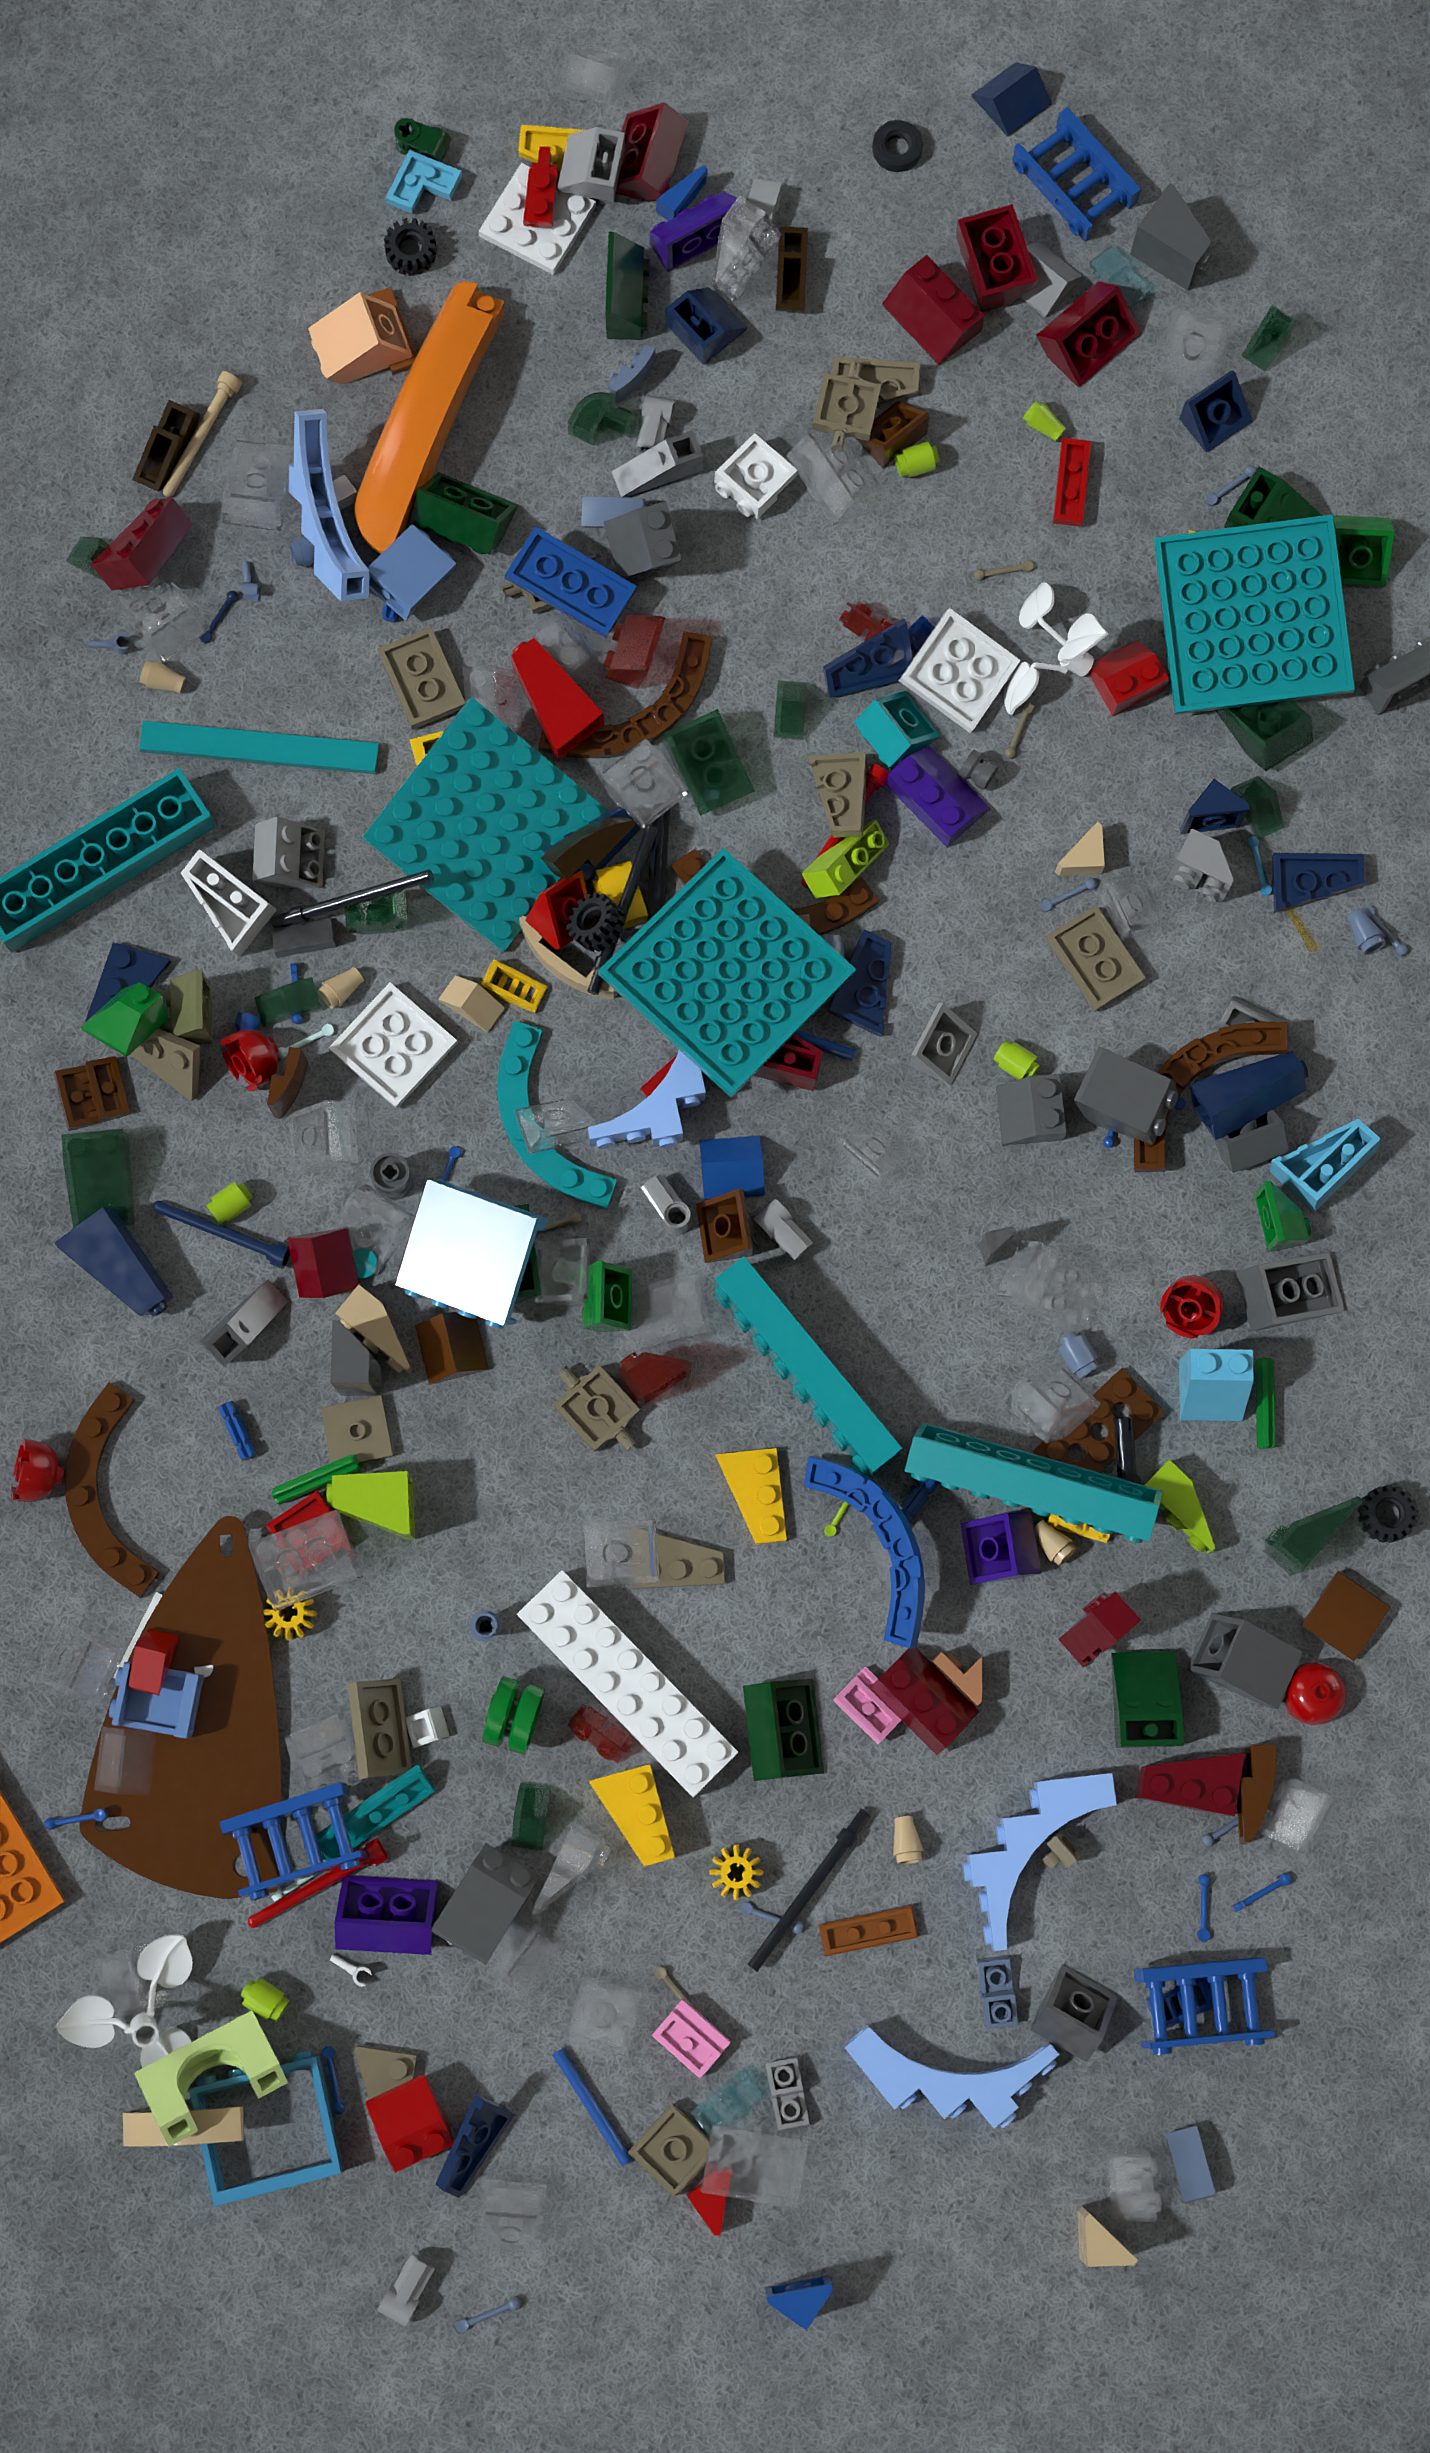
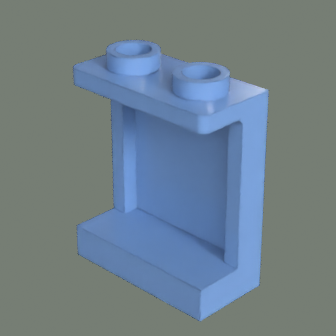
M412 524L367 567L370 570L369 589L406 621L414 613L416 606L444 578L448 579L452 575L456 563L447 551L440 549L431 541L426 532L418 530Z
M124 1662L123 1667L118 1668L115 1685L119 1686L117 1699H112L109 1709V1717L113 1718L112 1725L164 1733L185 1739L192 1738L204 1675L169 1669L160 1696L129 1689L128 1684L132 1662Z

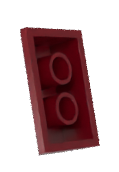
M660 103L626 115L621 131L625 133V151L616 194L649 202L658 199L669 190V183L673 170L677 165L680 147L685 139L688 120L667 103Z
M1013 204L957 219L956 238L981 312L1007 306L1038 284V278Z
M928 255L924 256L903 274L882 302V306L938 365L942 364L982 331L985 315Z
M1098 281L1036 336L1046 356L1077 387H1080L1137 338L1141 331L1119 286Z
M908 1648L870 1687L936 1755L947 1748L980 1712L917 1648Z

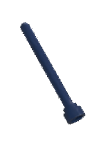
M156 1201L153 1204L155 1212L265 1255L270 1264L283 1269L291 1255L289 1245L282 1242L277 1244L273 1242L270 1245L165 1202Z

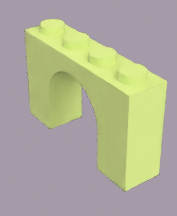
M253 2011L235 2018L233 2021L134 2072L168 2147L198 2132V2128L186 2104V2094L193 2080L205 2070L218 2065H232L240 2068L247 2075L258 2099L288 2083Z

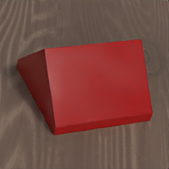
M578 869L568 880L563 878L541 892L525 919L555 949H561L574 940L568 934L570 931L567 930V924H570V922L567 921L568 915L573 916L574 914L570 911L572 907L577 908L579 906L577 901L580 898L585 901V895L588 894L582 870Z

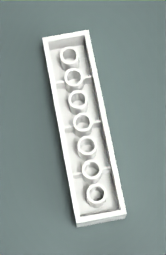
M563 1570L517 1613L518 1617L692 1797L700 1792L738 1754V1751Z

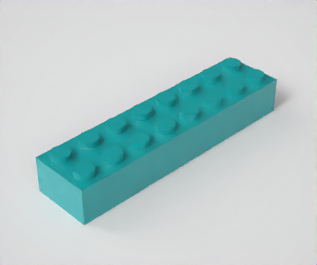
M176 769L0 877V938L11 953L216 827L210 813L181 769Z
M744 1256L715 1278V1295L713 1296L724 1310L728 1307L732 1310L735 1317L733 1321L743 1333L750 1332L754 1340L752 1344L763 1357L767 1354L769 1355L774 1364L772 1368L782 1381L787 1378L792 1383V1393L802 1405L806 1402L813 1409L811 1416L822 1429L825 1426L829 1428L833 1433L831 1440L841 1452L847 1450L852 1456L850 1463L853 1468L872 1478L899 1456L902 1447Z
M923 1422L913 1437L905 1467V1472L911 1473V1477L920 1481H929V1479L942 1482L941 1485L948 1489L959 1490V1488L971 1490L972 1495L979 1498L989 1499L990 1496L1002 1499L1003 1504L1010 1507L1018 1508L1020 1505L1033 1508L1032 1511L1038 1515L1050 1516L1054 1514L1063 1517L1065 1522L1073 1525L1086 1523L1093 1525V1529L1101 1533L1111 1534L1113 1531L1124 1534L1125 1539L1136 1543H1142L1143 1540L1150 1541L1163 1492L1162 1490Z

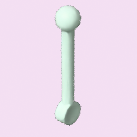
M326 1024L322 1027L321 1031L286 1048H278V1058H286L289 1047L300 1048L323 1036H332L334 1033L333 1026Z
M315 1875L293 1882L271 1898L274 1902L280 1900Z

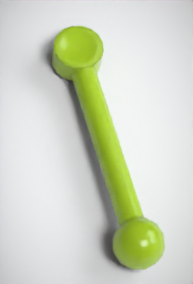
M844 1501L832 1523L825 1527L824 1533L826 1536L833 1537L836 1534V1526L850 1505L849 1503Z

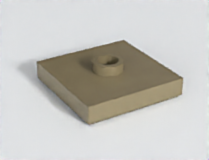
M381 1395L320 1408L331 1463L350 1454L356 1456L359 1464L394 1457Z
M672 2103L633 2145L628 2153L676 2198L717 2153L719 2147Z

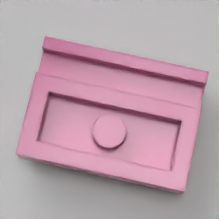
M865 1666L833 1701L879 1744L896 1727L901 1719L870 1689L878 1678Z
M683 1998L652 2034L659 2043L700 2079L731 2043V2040Z

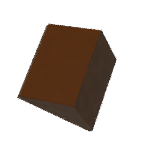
M897 401L874 419L869 441L855 439L883 469L895 460L894 455L900 453L901 449L914 445L927 434L930 416L926 411Z
M736 1189L696 1203L705 1263L752 1256L753 1248L743 1189Z
M447 1312L415 1325L429 1385L489 1370L477 1317L474 1319L460 1315L458 1312Z

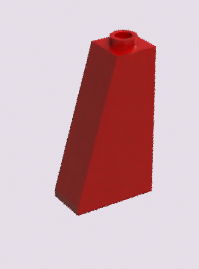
M534 637L527 643L524 641L515 647L511 655L512 667L553 754L559 761L604 725L603 712Z

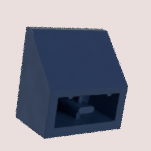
M710 287L688 290L665 308L666 326L703 365L747 330L742 321Z

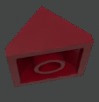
M348 1227L287 1238L299 1298H326L355 1289L360 1285Z

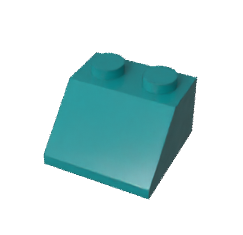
M907 691L875 699L854 721V724L860 730L861 736L877 751L879 759L887 764L889 768L899 765L910 754L929 746L942 736Z

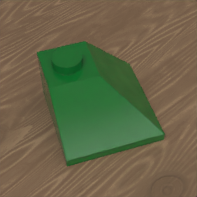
M141 982L121 989L81 1026V1029L125 1057H128L168 1020L163 997Z
M1271 1181L1264 1182L1254 1193L1268 1252L1304 1245L1309 1240L1308 1236H1311V1226L1308 1218H1304L1302 1210Z

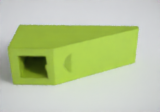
M872 820L863 826V836L845 838L818 856L801 874L815 898L840 895L884 851L889 842L877 820Z
M1168 1460L1144 1486L1163 1491L1159 1508L1167 1515L1164 1518L1165 1521L1176 1531L1182 1529L1190 1537L1187 1541L1199 1553L1205 1551L1209 1554L1214 1551L1215 1545L1193 1482L1171 1460Z

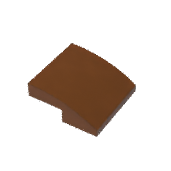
M289 1047L284 1076L272 1075L267 1105L274 1118L281 1119L286 1114L303 1085L308 1061L301 1048Z
M116 1056L86 1061L83 1066L56 1070L54 1072L68 1131L114 1120L130 1114Z
M1337 1570L1301 1625L1352 1661H1355L1387 1614L1390 1605Z

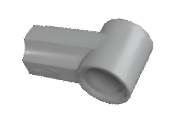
M649 395L645 396L637 451L644 453L665 440L667 428L672 423L670 418H673L674 400Z
M663 1174L648 1180L640 1189L664 1222L666 1230L674 1235L686 1233L691 1226L689 1207L681 1201ZM674 1213H682L686 1217L680 1224L670 1222L669 1218Z
M774 1199L752 1221L759 1230H764L762 1233L768 1239H773L795 1262L809 1250L813 1242L792 1221L793 1217L778 1200Z
M412 2253L402 2268L394 2285L390 2286L377 2311L406 2327L420 2302L418 2298L436 2267Z

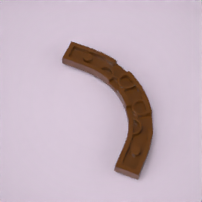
M683 631L675 670L659 699L652 706L649 705L638 714L630 717L626 722L617 725H603L566 756L576 758L614 757L640 749L668 732L681 720L698 695L705 677L713 636ZM542 730L538 747L539 751L553 754Z
M694 849L671 864V869L685 886L706 865V862L698 851ZM861 877L850 884L840 895L832 896L814 905L792 908L791 910L797 915L809 914L810 927L818 935H824L855 920L879 904V900Z
M1287 1022L1242 1023L1220 1028L1217 1032L1208 1034L1200 1039L1196 1038L1180 1048L1162 1065L1157 1073L1172 1080L1179 1098L1183 1090L1197 1076L1223 1061L1250 1055L1287 1054ZM1169 1109L1165 1118L1166 1125L1162 1135L1157 1136L1154 1144L1134 1138V1172H1165V1136L1172 1109Z
M108 1382L82 1418L74 1434L65 1471L66 1502L74 1530L90 1557L115 1581L139 1598H142L160 1573L134 1555L118 1540L104 1518L99 1498L97 1475L104 1448L118 1423L135 1402L134 1399Z

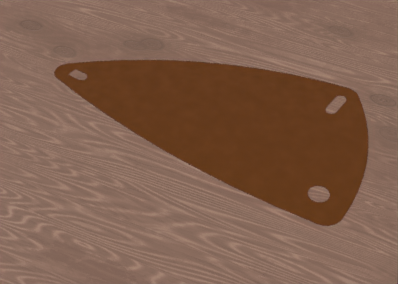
M225 1516L215 1523L180 1568L155 1607L136 1644L139 1642L148 1628L179 1636V1641L169 1669L195 1673V1667L213 1665L212 1673L203 1679L192 1738L185 1739L164 1733L112 1725L113 1718L109 1717V1704L91 1762L81 1815L94 1813L97 1809H105L108 1812L107 1818L128 1817L130 1826L127 1829L99 1831L95 1826L96 1820L94 1819L80 1822L79 1827L82 1836L106 1856L138 1875L159 1884L196 1895L235 1899L241 1898L239 1897L238 1890L249 1887L250 1884L248 1876H239L233 1869L235 1858L241 1855L238 1840L234 1839L233 1835L222 1834L219 1822L281 1802L282 1789L276 1696L269 1643L256 1573L243 1523L236 1517ZM232 1534L233 1553L231 1556L225 1557L221 1554L220 1535ZM135 1646L127 1662L133 1661ZM116 1686L112 1699H117L119 1686ZM263 1825L252 1828L250 1838L262 1882L280 1877L268 1829H264ZM278 1887L268 1890L269 1893H275Z

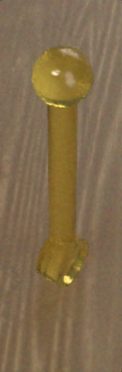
M1286 909V913L1304 939L1306 948L1310 952L1316 950V943L1310 939L1292 909Z

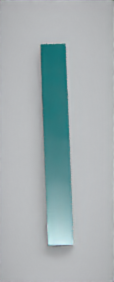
M143 721L139 750L143 753L376 774L380 746L379 743Z

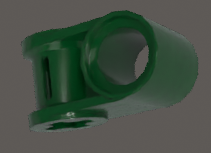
M410 118L400 119L394 127L395 146L401 154L407 155L408 151L411 150L442 163L451 142V137L445 131Z

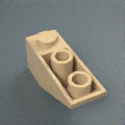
M358 1285L335 1314L352 1334L357 1332L364 1338L362 1344L375 1355L378 1351H381L388 1357L386 1363L399 1374L402 1370L410 1374L412 1372L411 1366L386 1308L382 1302Z

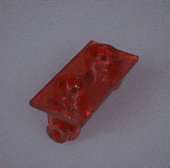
M860 601L856 605L848 602L847 605L852 608L851 611L845 610L839 618L843 622L842 626L859 637L866 628L870 630L864 639L865 641L893 625L885 618L878 621L872 617L873 610Z
M582 1704L578 1711L574 1713L567 1726L571 1728L572 1733L579 1740L588 1741L596 1747L597 1752L604 1759L613 1760L618 1764L624 1753L633 1743L629 1739L630 1735L614 1723L606 1731L603 1730L601 1727L607 1718L592 1708V1706L586 1707Z

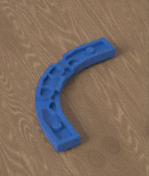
M809 1456L803 1486L838 1497L849 1503L859 1512H863L872 1521V1527L878 1535L884 1550L888 1549L892 1567L889 1568L891 1601L884 1640L909 1649L917 1648L925 1602V1580L920 1550L907 1518L891 1495L868 1475L839 1462L818 1456Z

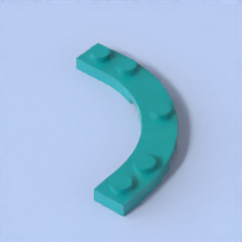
M514 1020L502 1053L497 1078L499 1111L509 1141L525 1165L547 1185L578 1201L608 1210L617 1180L586 1170L566 1160L548 1144L536 1126L529 1105L528 1081L532 1062L543 1030Z

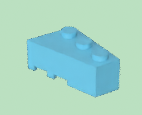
M1356 1119L1325 1134L1323 1138L1308 1145L1304 1144L1298 1147L1296 1151L1283 1157L1279 1156L1273 1159L1270 1172L1315 1212L1378 1151L1381 1138L1361 1120Z

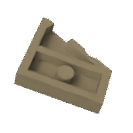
M355 2046L356 2058L369 2099L414 2079L417 2061L416 2054Z

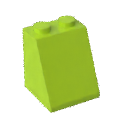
M408 1471L332 1475V1484H327V1501L340 1514L407 1540H415L413 1478Z

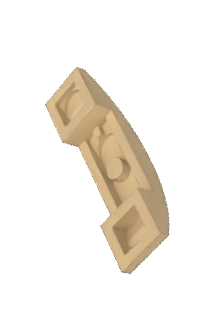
M524 915L520 917L521 930L528 946L547 970L567 985L581 992L596 997L615 999L618 993L605 980L599 995L589 993L587 990L594 969L586 978L547 949L544 946L547 941L525 921L526 917Z
M243 2106L189 2110L198 2128V2132L171 2146L244 2140ZM152 2111L123 2113L124 2146H168Z

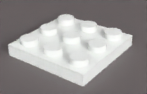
M521 163L478 231L479 236L554 275L594 211L596 201L586 196L557 190L553 227L524 226L523 217L530 167Z
M949 608L905 670L899 682L971 733L1020 662V659Z
M389 982L333 1042L329 1050L397 1109L458 1042Z

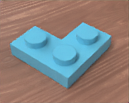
M409 150L386 196V204L413 214L424 190L451 201L462 178V171Z

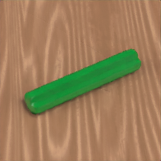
M1259 1358L1256 1360L1257 1447L1260 1449L1275 1448L1274 1360L1271 1358Z
M350 1454L274 1487L271 1492L273 1499L278 1505H281L332 1483V1475H347L357 1472L360 1465L356 1456Z

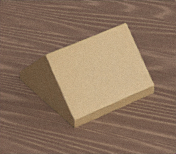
M1082 2206L1079 2208L1077 2214L1080 2260L1087 2267L1134 2266L1138 2260Z

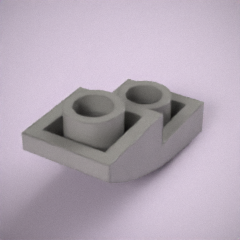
M754 178L740 235L770 241L775 213H778L783 183Z
M797 2058L766 2063L778 2133L809 2127Z

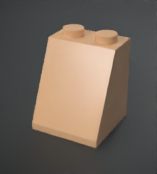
M361 292L308 328L312 338V347L317 352L321 363L322 374L326 379L342 385L390 367L389 365L413 356L395 306Z

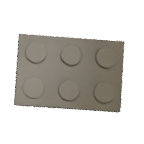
M432 627L377 648L380 659L412 730L460 711L465 705V700Z
M1097 905L1045 937V940L1094 1012L1146 980V977Z
M401 1679L347 1683L359 1779L403 1775L412 1766Z

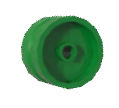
M502 1676L488 1708L482 1742L499 1747L503 1743L507 1731L511 1730L508 1740L509 1750L526 1755L542 1707L545 1688L529 1684L525 1687L519 1702L517 1701L520 1689L518 1680Z

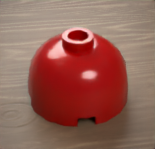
M242 1029L230 1034L221 1041V1045L225 1044L226 1046L222 1056L227 1068L237 1081L239 1074H241L249 1085L245 1087L248 1091L254 1092L261 1088L277 1072L278 1046L271 1037H266L261 1032L253 1029Z
M1188 1275L1177 1279L1170 1284L1161 1298L1160 1312L1161 1314L1163 1312V1316L1166 1319L1165 1324L1177 1335L1190 1339L1211 1333L1222 1317L1224 1307L1222 1293L1213 1282L1205 1277Z
M23 1438V1445L19 1447L13 1472L18 1486L17 1488L11 1487V1499L21 1502H37L50 1495L54 1485H61L64 1468L58 1466V1457L51 1447L36 1440Z
M1317 1662L1302 1664L1298 1666L1292 1675L1286 1689L1284 1704L1288 1713L1300 1723L1311 1726L1326 1724L1335 1719L1344 1708L1347 1697L1345 1683L1339 1673L1328 1665Z

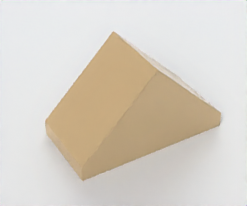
M1099 822L1058 863L1055 870L1057 875L1102 874L1105 862L1102 825Z
M456 975L438 999L487 1033L505 1010L478 983Z

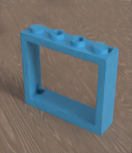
M310 2050L291 2055V2062L280 2064L284 2074L310 2067L330 2161L225 2188L216 2143L201 2144L214 2207L338 2175L345 2171L319 2054L311 2056ZM238 2068L228 2071L229 2078L216 2081V2076L211 2075L197 2079V2086L189 2089L193 2110L208 2109L205 2094L250 2083L245 2072Z

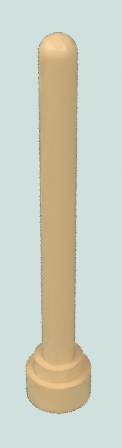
M222 371L216 381L218 392L163 488V494L166 497L174 495L226 400L232 398L233 394L236 395L243 383L235 375Z

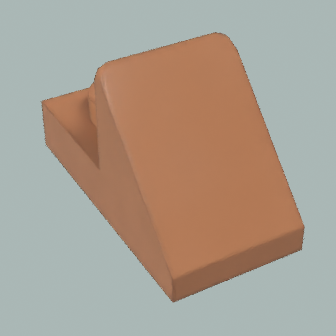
M940 1652L931 1661L975 1707L982 1702V1657L964 1674L959 1670L962 1664L951 1653L945 1656Z

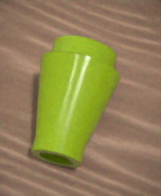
M1038 400L1032 404L1022 417L1027 422L1026 426L1050 437L1054 441L1066 429L1045 402L1042 404Z

